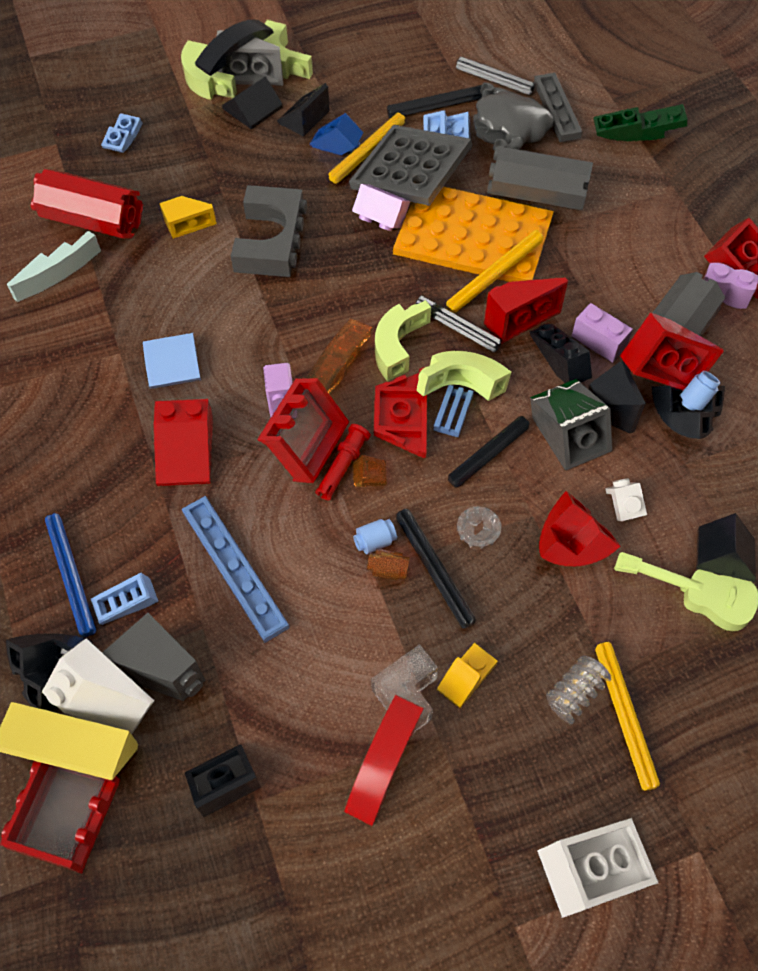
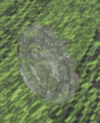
M479 506L471 507L459 516L457 531L460 539L467 542L470 547L479 546L482 549L489 544L493 545L497 538H499L501 522L492 510ZM483 520V529L485 531L481 530L475 535V527L473 526H477Z

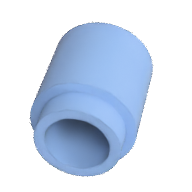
M704 370L700 374H696L680 394L683 399L682 404L691 411H702L717 393L720 381L713 374Z
M379 519L356 528V535L353 538L359 551L363 550L365 554H369L391 545L392 541L397 540V534L390 519L385 521Z

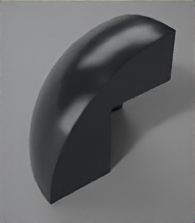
M652 386L655 408L661 419L673 431L685 437L702 439L714 430L712 419L721 415L725 386H718L717 393L702 411H691L682 404L683 399L680 394L683 390L671 386Z
M32 634L6 639L7 655L12 674H20V678L24 682L22 695L32 707L46 711L57 707L48 701L42 691L59 659L86 638L67 634Z

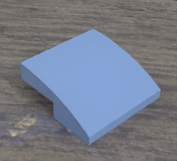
M445 110L424 115L423 130L471 139L470 116L468 112L447 117Z
M193 333L143 341L150 389L201 380Z

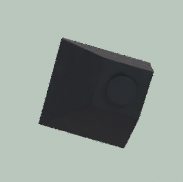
M621 361L591 382L588 390L610 408L611 426L630 434L635 432L646 403L624 361Z

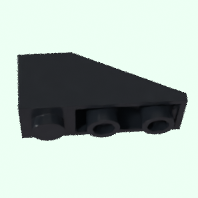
M552 323L542 324L537 329L529 331L530 336L556 376L564 383L574 379L581 383L592 378L590 351Z

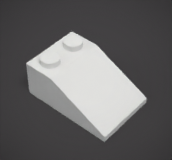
M87 639L83 640L59 659L42 691L48 701L65 714L127 730L131 734L154 702L146 692Z
M632 818L559 840L537 850L562 918L658 883Z

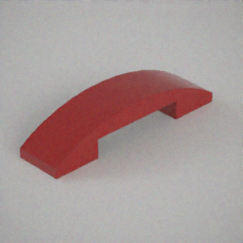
M398 695L394 696L357 775L344 810L345 813L371 826L374 825L385 800L388 787L409 739L413 736L423 713V707Z

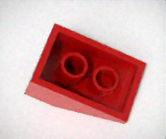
M750 218L735 225L704 255L705 259L709 263H721L734 270H747L758 275V227ZM757 282L756 290H755V292H754V294H753V296L756 297L757 299H758V282Z
M564 277L513 281L494 287L488 292L484 325L493 335L502 340V344L558 315L562 310L568 280Z
M650 312L620 357L634 375L684 390L696 374H700L703 370L708 372L724 350L676 322Z
M208 399L155 401L154 450L157 486L211 483L213 415Z

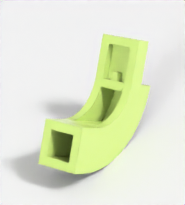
M267 20L265 24L272 28L274 33L263 41L280 47L283 78L287 79L290 74L310 79L313 74L312 57L286 49L285 46L288 43L286 25Z
M187 41L182 50L181 61L186 83L190 89L199 96L210 100L214 94L230 98L235 97L237 94L235 76L222 72H216L209 76L196 67L195 61L207 44Z
M426 300L410 306L407 310H404L398 304L391 308L378 323L375 333V358L377 366L387 382L409 371V355L401 346L400 340L406 334L430 323L431 306Z
M447 351L433 355L430 366L421 370L416 391L425 396L446 385H463L475 390L489 401L506 392L512 372L497 361L477 353Z

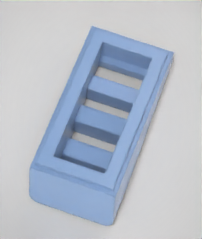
M139 573L91 598L98 622L103 625L149 607L158 602V598L150 578ZM128 592L132 595L133 600L129 601ZM118 596L122 604L120 607L118 606L116 601V597ZM105 601L109 602L112 611L107 612L104 604Z

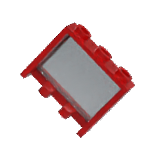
M318 378L295 379L257 440L267 445L293 477V482L314 483L349 421Z
M34 761L30 769L29 781L25 789L17 797L15 812L2 830L0 846L10 851L82 874L120 779L115 776L113 780Z

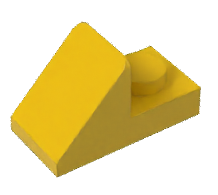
M474 643L461 659L459 657L455 659L437 687V690L457 707L461 708L495 668L498 661Z

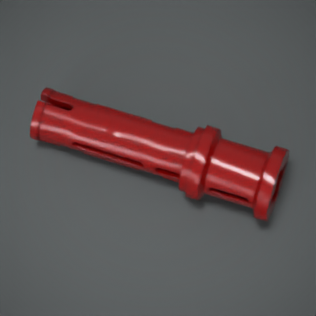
M351 424L349 426L348 435L338 445L337 450L339 453L315 491L318 496L323 493L320 498L324 500H331L351 462L359 458L361 447L371 437L369 431L358 424Z

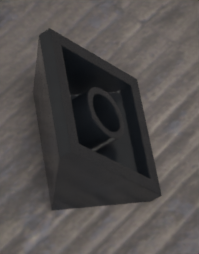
M266 76L222 105L223 110L251 130L283 108L282 102Z
M324 83L303 95L277 122L305 136L330 112L328 85Z
M734 513L699 526L697 530L696 569L755 582V538L738 515Z
M241 744L184 772L194 804L203 817L261 788Z

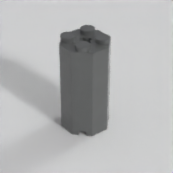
M496 146L493 158L496 163H491L489 177H492L493 180H489L487 194L583 210L593 162Z
M698 272L683 274L679 276L653 313L670 319L695 334L702 336L720 311L725 296L716 281L709 279L707 282L701 279L703 275Z

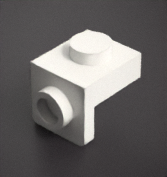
M629 478L613 481L612 487L605 488L606 494L612 495L617 521H625L647 515L640 483L630 482Z

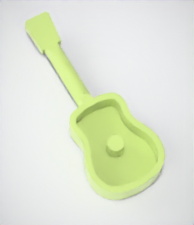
M623 552L619 554L614 568L616 571L633 574L640 572L680 587L681 591L684 592V606L688 610L705 615L714 624L728 631L743 629L754 617L758 607V591L751 581L717 575L699 569L695 571L690 579L643 562L642 558Z

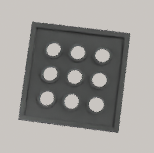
M392 125L350 179L351 189L359 190L361 184H368L411 202L430 206L472 148V141L470 138Z

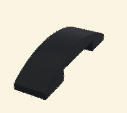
M246 20L234 24L221 32L205 47L195 61V66L211 76L226 66L225 58L255 37L264 40L272 35L274 31L260 20Z

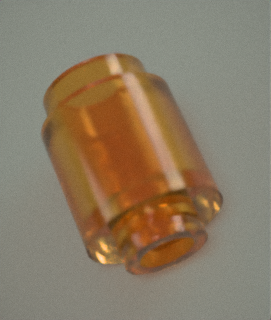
M376 548V553H370L367 570H372L373 577L398 581L399 578L406 579L409 557L403 556V553Z

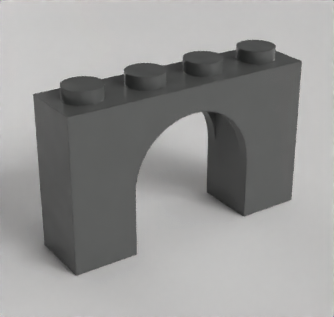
M247 185L243 201L246 219L273 221L282 225L284 229L277 236L266 240L235 238L231 252L233 271L235 273L290 277L292 267H296L297 263L295 249L300 248V235L298 234L299 231H303L304 218L302 214H306L307 200L303 199L302 189Z

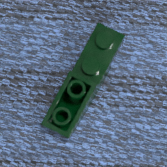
M683 104L639 113L638 107L593 117L597 136L618 141H647L665 138V131L687 127L688 121Z

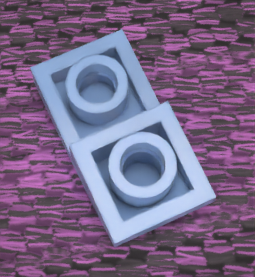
M120 113L115 126H109L102 142V147L124 152L137 136L142 126L141 119Z

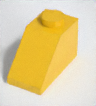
M184 196L160 203L164 221L173 239L217 224L212 204Z

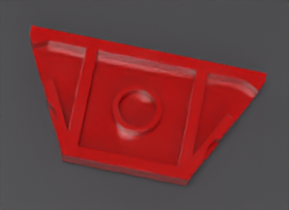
M425 367L419 369V373L406 377L403 375L395 378L392 382H385L375 386L374 436L422 458H426L427 395L422 396L416 390L419 374Z

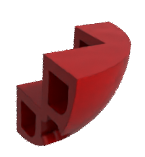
M567 491L564 492L550 511L544 523L539 542V551L543 559L557 565L572 567L598 562L621 547L611 532L591 515V511Z

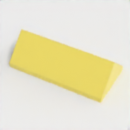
M11 702L0 727V752L109 780L115 778L138 749L137 741L127 730Z

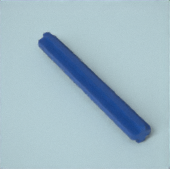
M58 513L47 515L45 523L75 622L81 637L86 638L94 635L96 628L63 522Z

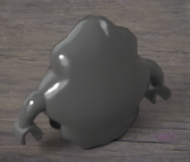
M485 82L482 84L480 91L482 99L477 101V114L474 115L475 131L478 138L489 144H494V150L496 146L520 150L526 143L540 141L553 126V115L535 99L522 97L506 89L494 87L491 83Z

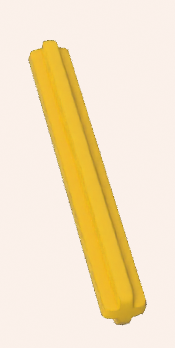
M396 113L329 172V180L334 184L339 183L371 154L392 125L402 126L405 124V116Z
M534 230L446 302L447 308L454 313L459 311L543 242V235L538 230Z
M610 642L598 644L595 651L643 790L655 789L660 785L613 646Z

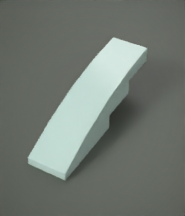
M87 231L72 246L64 242L49 257L40 253L7 283L14 300L19 302L40 293L83 267L101 252L96 236Z

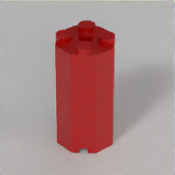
M44 169L42 173H36L34 176L35 187L31 209L37 211L39 217L123 239L132 238L135 234L131 233L132 229H138L140 226L143 203L137 199V196H140L137 190L53 169Z

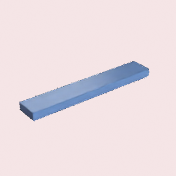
M204 496L182 508L184 516L264 643L289 629L286 619L207 497Z

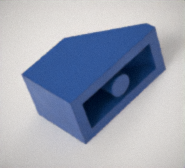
M344 113L318 129L310 145L313 148L343 155L348 151L353 152L359 147V140L364 132Z

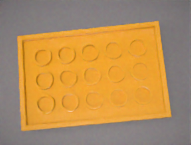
M443 187L430 206L411 202L393 247V255L480 275L534 230H538L544 237L543 242L498 278L508 282L533 280L554 211Z

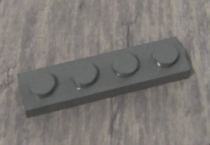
M556 73L535 76L536 90L544 107L553 115V128L559 142L581 139L582 130Z

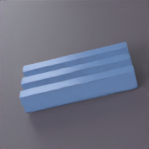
M448 385L433 431L459 438L474 391L468 390V392H465L464 388L459 387L457 390L454 389L453 385ZM451 396H455L445 427H443L441 424ZM463 398L465 402L455 430L450 429L460 399Z

